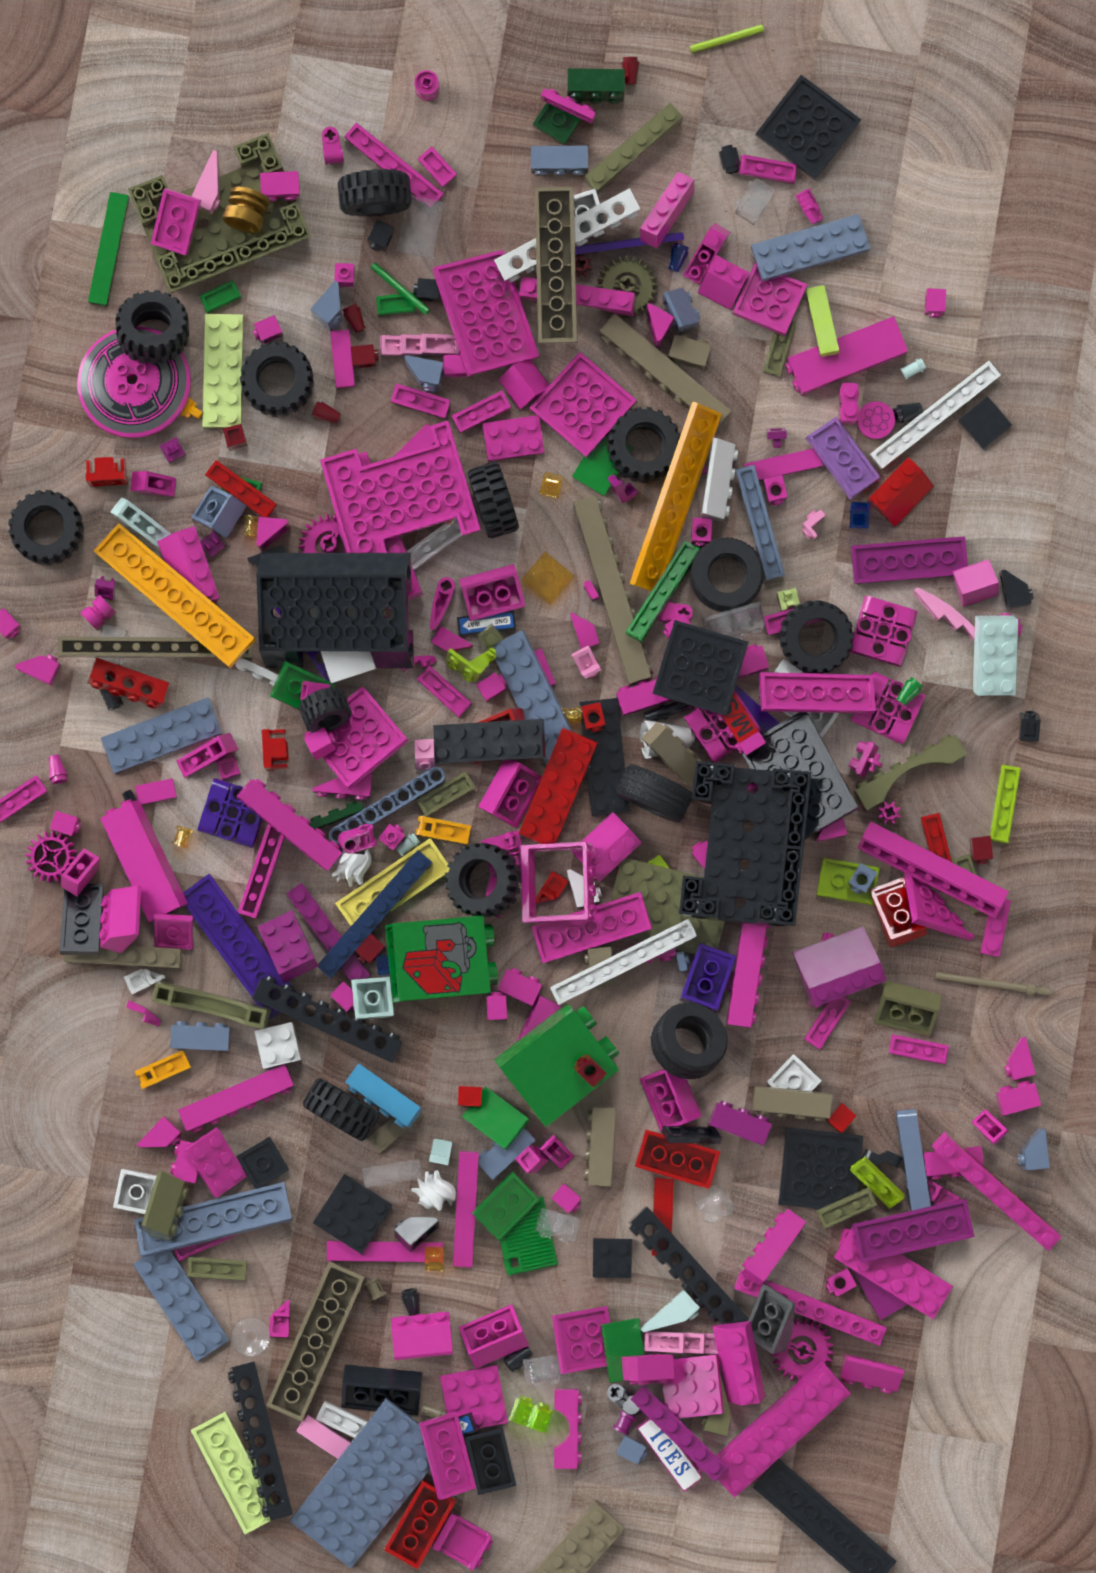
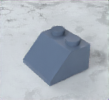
M336 280L311 308L312 316L329 331L333 328L336 329L342 322L341 293Z
M684 288L663 293L662 302L667 313L674 316L673 325L678 335L699 326V319L701 317L698 310L693 309L691 305L693 300L689 292H685Z
M405 355L406 367L419 386L428 393L440 392L444 373L443 362Z
M210 486L191 518L227 538L238 519L242 516L246 505L231 494Z
M1036 1129L1019 1150L1020 1154L1017 1155L1018 1166H1021L1022 1170L1050 1168L1046 1129Z

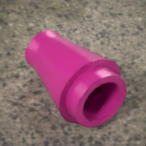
M60 755L48 757L49 780H52V784L66 782L68 774L60 759Z

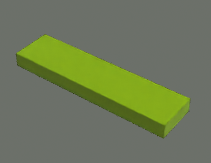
M825 285L806 289L820 356L825 357L839 354Z
M1001 765L990 830L991 841L1009 843L1021 770L1019 767Z

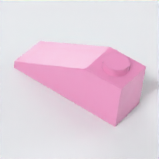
M215 150L212 151L192 194V197L201 199L199 209L213 214L214 210L217 211L221 204V200H219V155Z

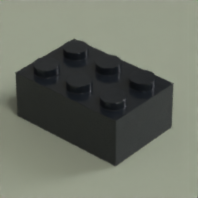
M501 1426L465 1435L478 1495L516 1486L517 1483L504 1427Z

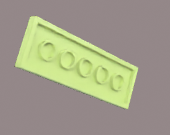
M205 314L203 428H227L241 424L242 385L240 383L241 367L243 366L244 316L241 314Z
M226 1411L191 1429L244 1534L268 1523L267 1517H263L261 1507L264 1506L262 1498L259 1499L256 1487H259L257 1479L254 1480L252 1475L254 1465L249 1460L247 1451ZM269 1497V1502L274 1505L271 1497Z

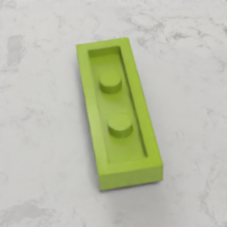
M866 1156L851 1166L850 1171L867 1187H870V1190L889 1209L904 1199L905 1194Z

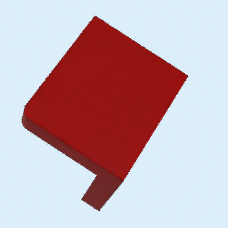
M459 1086L458 1105L481 1106L482 1087Z
M840 1103L826 1121L838 1132L842 1133L856 1118V1115L847 1106Z

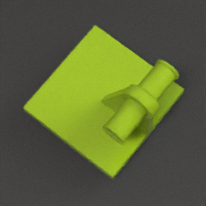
M450 648L445 662L448 668L461 673L467 682L471 683L472 681L476 684L479 676L488 664L495 660L496 650L489 648L485 653L471 661H467Z

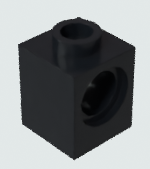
M376 220L367 239L370 248L377 252H380V250L386 252L395 232L394 227Z
M418 278V284L414 283L413 295H417L420 301L440 302V292L436 280Z

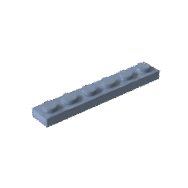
M751 465L737 469L735 471L758 553L763 564L766 581L785 576L755 467Z

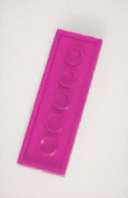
M761 672L759 674L761 711L874 714L876 711L873 675Z
M642 892L597 905V912L592 921L552 922L531 926L542 963L653 929ZM581 910V911H578V912H575V913H572V914H569V915H580V914H584V910Z
M852 1227L833 1257L931 1319L935 1318L953 1288L952 1285L902 1254L861 1263Z

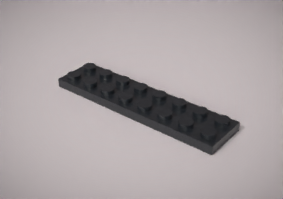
M781 1459L776 1460L753 1486L758 1493L850 1573H887L897 1562Z

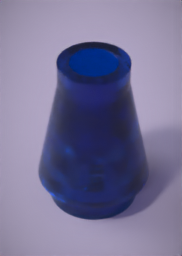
M675 243L674 247H671L668 269L679 272L689 254V247L679 243Z

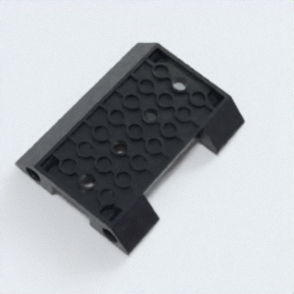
M261 553L256 574L259 652L266 668H282L284 661L303 668V651L370 652L376 668H414L413 630H409L408 593L412 591L411 553ZM275 607L281 609L282 615L280 618L275 617L273 614ZM312 607H315L319 612L317 618L310 615ZM349 607L354 608L356 611L354 618L347 615ZM386 607L391 608L393 611L391 618L386 617L384 614Z
M696 761L692 800L712 804L704 879L703 877L683 875L679 908L680 915L699 919L767 926H796L812 772L773 768V771L739 768L735 767L734 764ZM750 784H756L758 791L751 794L747 791V787ZM748 821L754 824V829L750 832L743 829L744 823ZM748 860L750 867L746 870L740 869V861ZM744 898L746 905L743 908H737L735 906L736 899Z

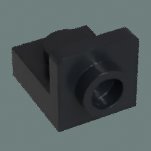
M1031 710L1025 711V713L1020 712L1019 740L1039 741L1041 723L1039 713Z

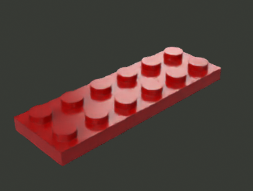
M564 727L562 728L518 834L541 844L557 843L598 742Z

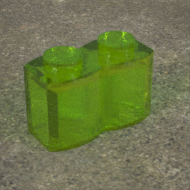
M521 1395L520 1398L516 1397L508 1420L545 1433L553 1410L549 1409L550 1405L540 1401L539 1404L532 1403V1399Z

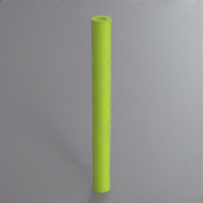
M762 24L691 45L690 51L691 53L764 32Z

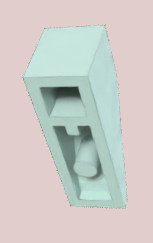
M122 497L110 512L158 548L157 541L171 535L170 532Z
M683 1289L640 1329L643 1332L684 1322L688 1318L691 1321L699 1314L697 1310L700 1307Z

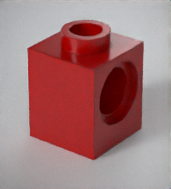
M601 703L582 706L586 731L591 730V733L602 731V727H605ZM590 714H597L599 721L591 723L588 720Z

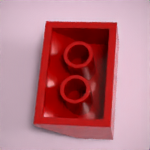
M908 457L869 497L867 502L892 526L896 527L934 485L923 470Z

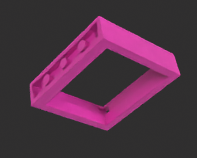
M571 842L521 845L523 923L594 920L597 909L594 904L596 887L593 877L596 875V869L593 865V858L595 857L593 843ZM583 850L584 914L536 917L535 852Z

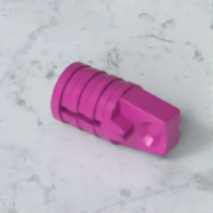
M810 188L795 196L811 224H816L823 220L819 204L816 202Z

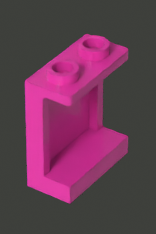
M451 1511L432 1548L438 1552H443L473 1571L475 1567L479 1568L484 1559L481 1555L484 1550L488 1551L493 1543L491 1540L492 1534Z

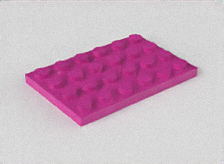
M504 250L452 262L432 269L468 377L539 357L515 282L505 281L494 261L505 255Z

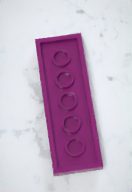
M965 536L851 546L854 584L953 576L952 571L968 566Z
M966 1199L852 1224L861 1263L975 1237Z

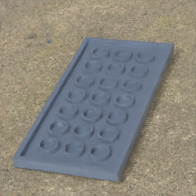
M386 1398L290 1518V1522L348 1567L352 1568L430 1470L419 1423Z

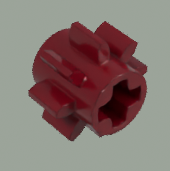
M585 254L582 257H577L576 255V278L579 275L587 277V270L592 271V267L588 266L591 263V259L586 260ZM577 263L584 264V269L577 268Z

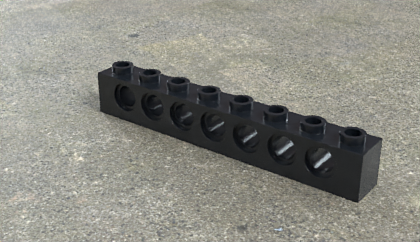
M268 975L266 978L261 977L252 996L253 1000L391 1063L394 1062L402 1044V1041L399 1040V1035L389 1032V1034L381 1032L383 1028L375 1024L368 1026L364 1024V1019H355V1016L351 1018L347 1016L348 1012L340 1008L333 1010L329 1008V1003L320 999L319 1002L311 999V995L305 992L298 994L294 992V987L285 983L281 986L276 983V979ZM272 989H278L281 992V996L278 999L270 997L269 993ZM290 997L298 999L296 1007L288 1006L287 1000ZM313 1005L316 1008L315 1014L307 1015L305 1007ZM325 1013L333 1015L334 1019L331 1023L323 1022L322 1017ZM343 1021L350 1022L351 1028L349 1031H342L340 1029V1024ZM366 1029L369 1032L366 1039L358 1038L359 1030ZM378 1037L386 1039L384 1047H377L375 1045V1040Z
M647 1206L628 1222L631 1225L629 1227L631 1232L635 1236L640 1235L644 1240L642 1244L649 1251L652 1249L657 1254L655 1258L662 1265L666 1264L670 1268L669 1274L675 1280L677 1278L680 1279L683 1283L681 1287L688 1294L692 1293L696 1297L694 1301L700 1308L705 1307L709 1311L707 1315L714 1323L718 1321L722 1325L749 1320ZM649 1224L654 1228V1232L650 1236L646 1235L644 1231L645 1227ZM660 1239H664L667 1242V1247L664 1250L658 1248V1241ZM674 1253L680 1257V1261L676 1265L671 1262V1256ZM686 1268H691L693 1271L690 1279L684 1277V1270ZM700 1282L706 1285V1290L703 1293L697 1291V1285ZM712 1297H717L719 1300V1304L715 1308L710 1305ZM726 1311L732 1314V1319L729 1322H725L723 1319V1314Z
M255 1361L229 1368L228 1379L230 1384L233 1383L234 1385L233 1399L239 1405L240 1410L237 1411L239 1421L243 1422L244 1425L242 1435L244 1441H248L249 1449H247V1455L249 1460L253 1461L252 1475L254 1480L257 1479L259 1487H256L259 1499L262 1498L264 1506L261 1507L263 1517H267V1521H272L293 1515ZM242 1379L249 1381V1388L247 1390L242 1389L240 1386ZM247 1398H251L254 1401L252 1409H248L245 1406ZM252 1417H256L259 1420V1425L256 1428L250 1425ZM257 1436H261L264 1440L261 1447L255 1445L254 1441ZM262 1455L268 1457L269 1461L266 1466H262L259 1462ZM267 1474L273 1477V1483L270 1486L264 1482ZM273 1493L278 1496V1502L275 1505L269 1502V1497Z

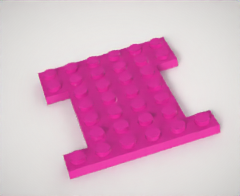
M449 421L430 426L435 442L434 445L362 466L357 448L320 460L347 553H388L384 540L456 518L458 519L462 536L481 531Z

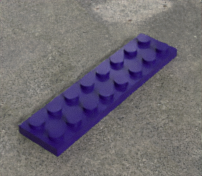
M210 874L183 892L188 902L185 905L251 997L261 977L266 978L268 975L276 979L277 984L284 985L272 958ZM272 989L269 995L272 999H278L281 996V992L278 989ZM290 997L287 1000L288 1006H290L298 999L296 997ZM255 1001L257 1005L268 1007L260 1002ZM272 1008L269 1020L280 1012Z

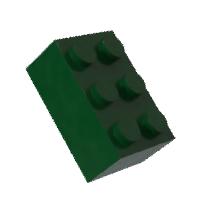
M568 68L567 97L574 99L577 104L582 103V101H590L592 104H599L601 101L619 104L620 101H624L625 69Z

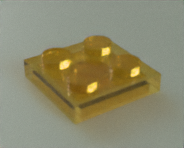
M544 552L521 579V582L551 605L573 579L574 575L548 553Z

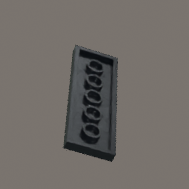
M618 698L579 702L583 736L598 742L589 764L591 768L587 769L592 816L609 815L612 812L614 814L630 812L629 802L618 796L616 791L622 775L625 773ZM600 702L605 727H602V731L591 733V730L586 731L581 707ZM592 713L589 715L588 720L591 723H597L599 716Z
M544 719L433 725L436 764L546 758Z

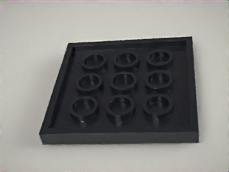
M800 75L755 133V136L816 180L861 122V119L803 75Z
M674 620L652 694L727 716L749 642Z
M786 1127L778 1205L821 1209L858 1192L859 1179L850 1169L852 1165L861 1160L863 1136Z

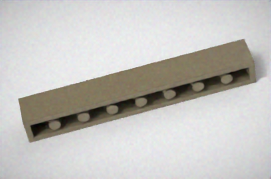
M616 314L600 330V339L605 344H612L616 348L617 354L630 359L629 363L634 368L643 370L645 372L644 376L652 382L655 380L659 384L658 387L667 394L669 392L673 395V400L680 406L685 405L688 408V412L692 402H696L722 413L717 429L730 415L731 410Z

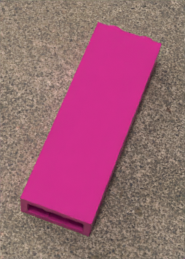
M893 316L837 338L839 354L821 357L819 347L816 346L788 357L785 366L788 374H792L795 380L792 382L795 391L799 392L802 396L902 357L908 353V349Z
M129 799L121 803L122 807L118 809L114 807L105 812L106 815L100 819L131 885L141 886L140 904L148 921L152 922L154 921V914H170L187 905L188 902L140 801Z

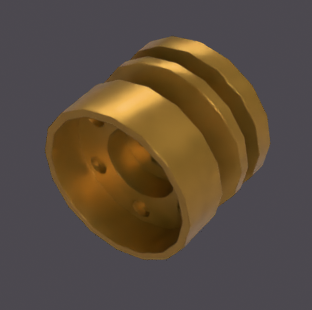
M233 187L230 193L231 196L228 199L231 205L225 208L222 218L223 222L243 232L259 233L264 222L262 215L267 213V207L270 203L269 198L250 188Z

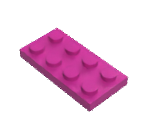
M457 1412L420 1422L419 1426L438 1499L442 1500L475 1489L476 1484Z

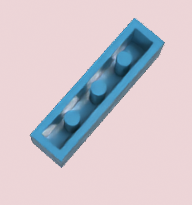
M359 1063L345 1081L349 1085L348 1090L355 1095L360 1093L365 1096L363 1100L371 1106L374 1104L379 1106L380 1109L378 1111L386 1117L389 1115L395 1118L394 1123L401 1128L407 1126L410 1129L423 1111L421 1107Z

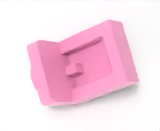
M821 509L818 512L812 511L806 516L808 520L802 524L804 528L802 532L808 539L812 538L813 541L817 539L818 535L812 527L825 517Z
M589 646L571 654L585 679L595 677L601 671Z
M434 739L415 740V764L417 770H429L435 767Z

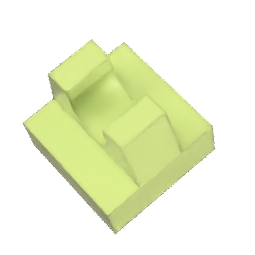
M796 588L777 592L781 611L795 608L794 606L800 604Z

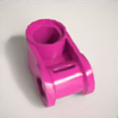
M326 127L322 131L325 165L343 163L344 157L339 133L334 127ZM329 133L332 134L333 140H329V138H328V134H329Z
M668 602L657 621L670 622L680 615L679 612L681 613L683 609H686V612L689 613L686 617L690 621L693 616L692 609L685 604Z
M364 824L342 832L338 837V843L344 852L353 854L375 847L377 840L373 836V825ZM352 840L350 844L345 845L347 841Z

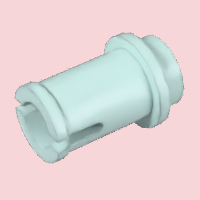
M915 359V362L901 368V372L905 379H908L920 371L923 373L926 366L922 359Z
M414 833L408 834V838L397 845L396 850L403 857L413 847H418L417 844L420 841Z

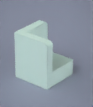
M434 1139L429 1162L449 1165L453 1142Z

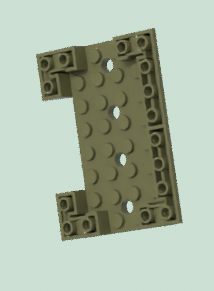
M269 133L233 146L242 168L220 176L219 200H221V204L217 211L214 210L213 214L199 209L188 255L150 244L170 294L311 238L296 200L285 201V199H277L276 202H270L267 207V213L262 215L264 222L259 233L243 232L223 222L222 218L225 208L231 205L228 199L231 196L230 193L233 187H246L261 193L260 173L284 172ZM163 175L128 188L149 243H151L163 190L165 188L168 189ZM196 186L180 193L192 196ZM200 220H207L209 222L208 227L205 229L199 228L198 223Z

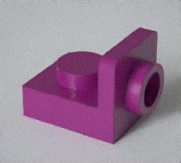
M614 474L607 478L615 495L622 504L638 495L637 490L631 483L625 485L623 480H618Z

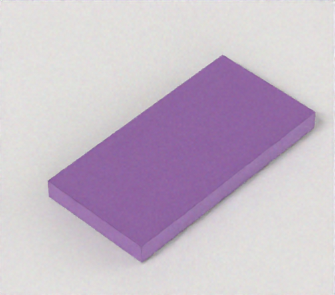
M837 417L805 438L849 499H852L881 478Z

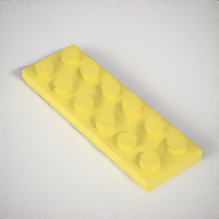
M431 838L335 903L350 926L353 925L417 850L433 863L390 912L443 877L445 872H449L450 868L447 867V861Z

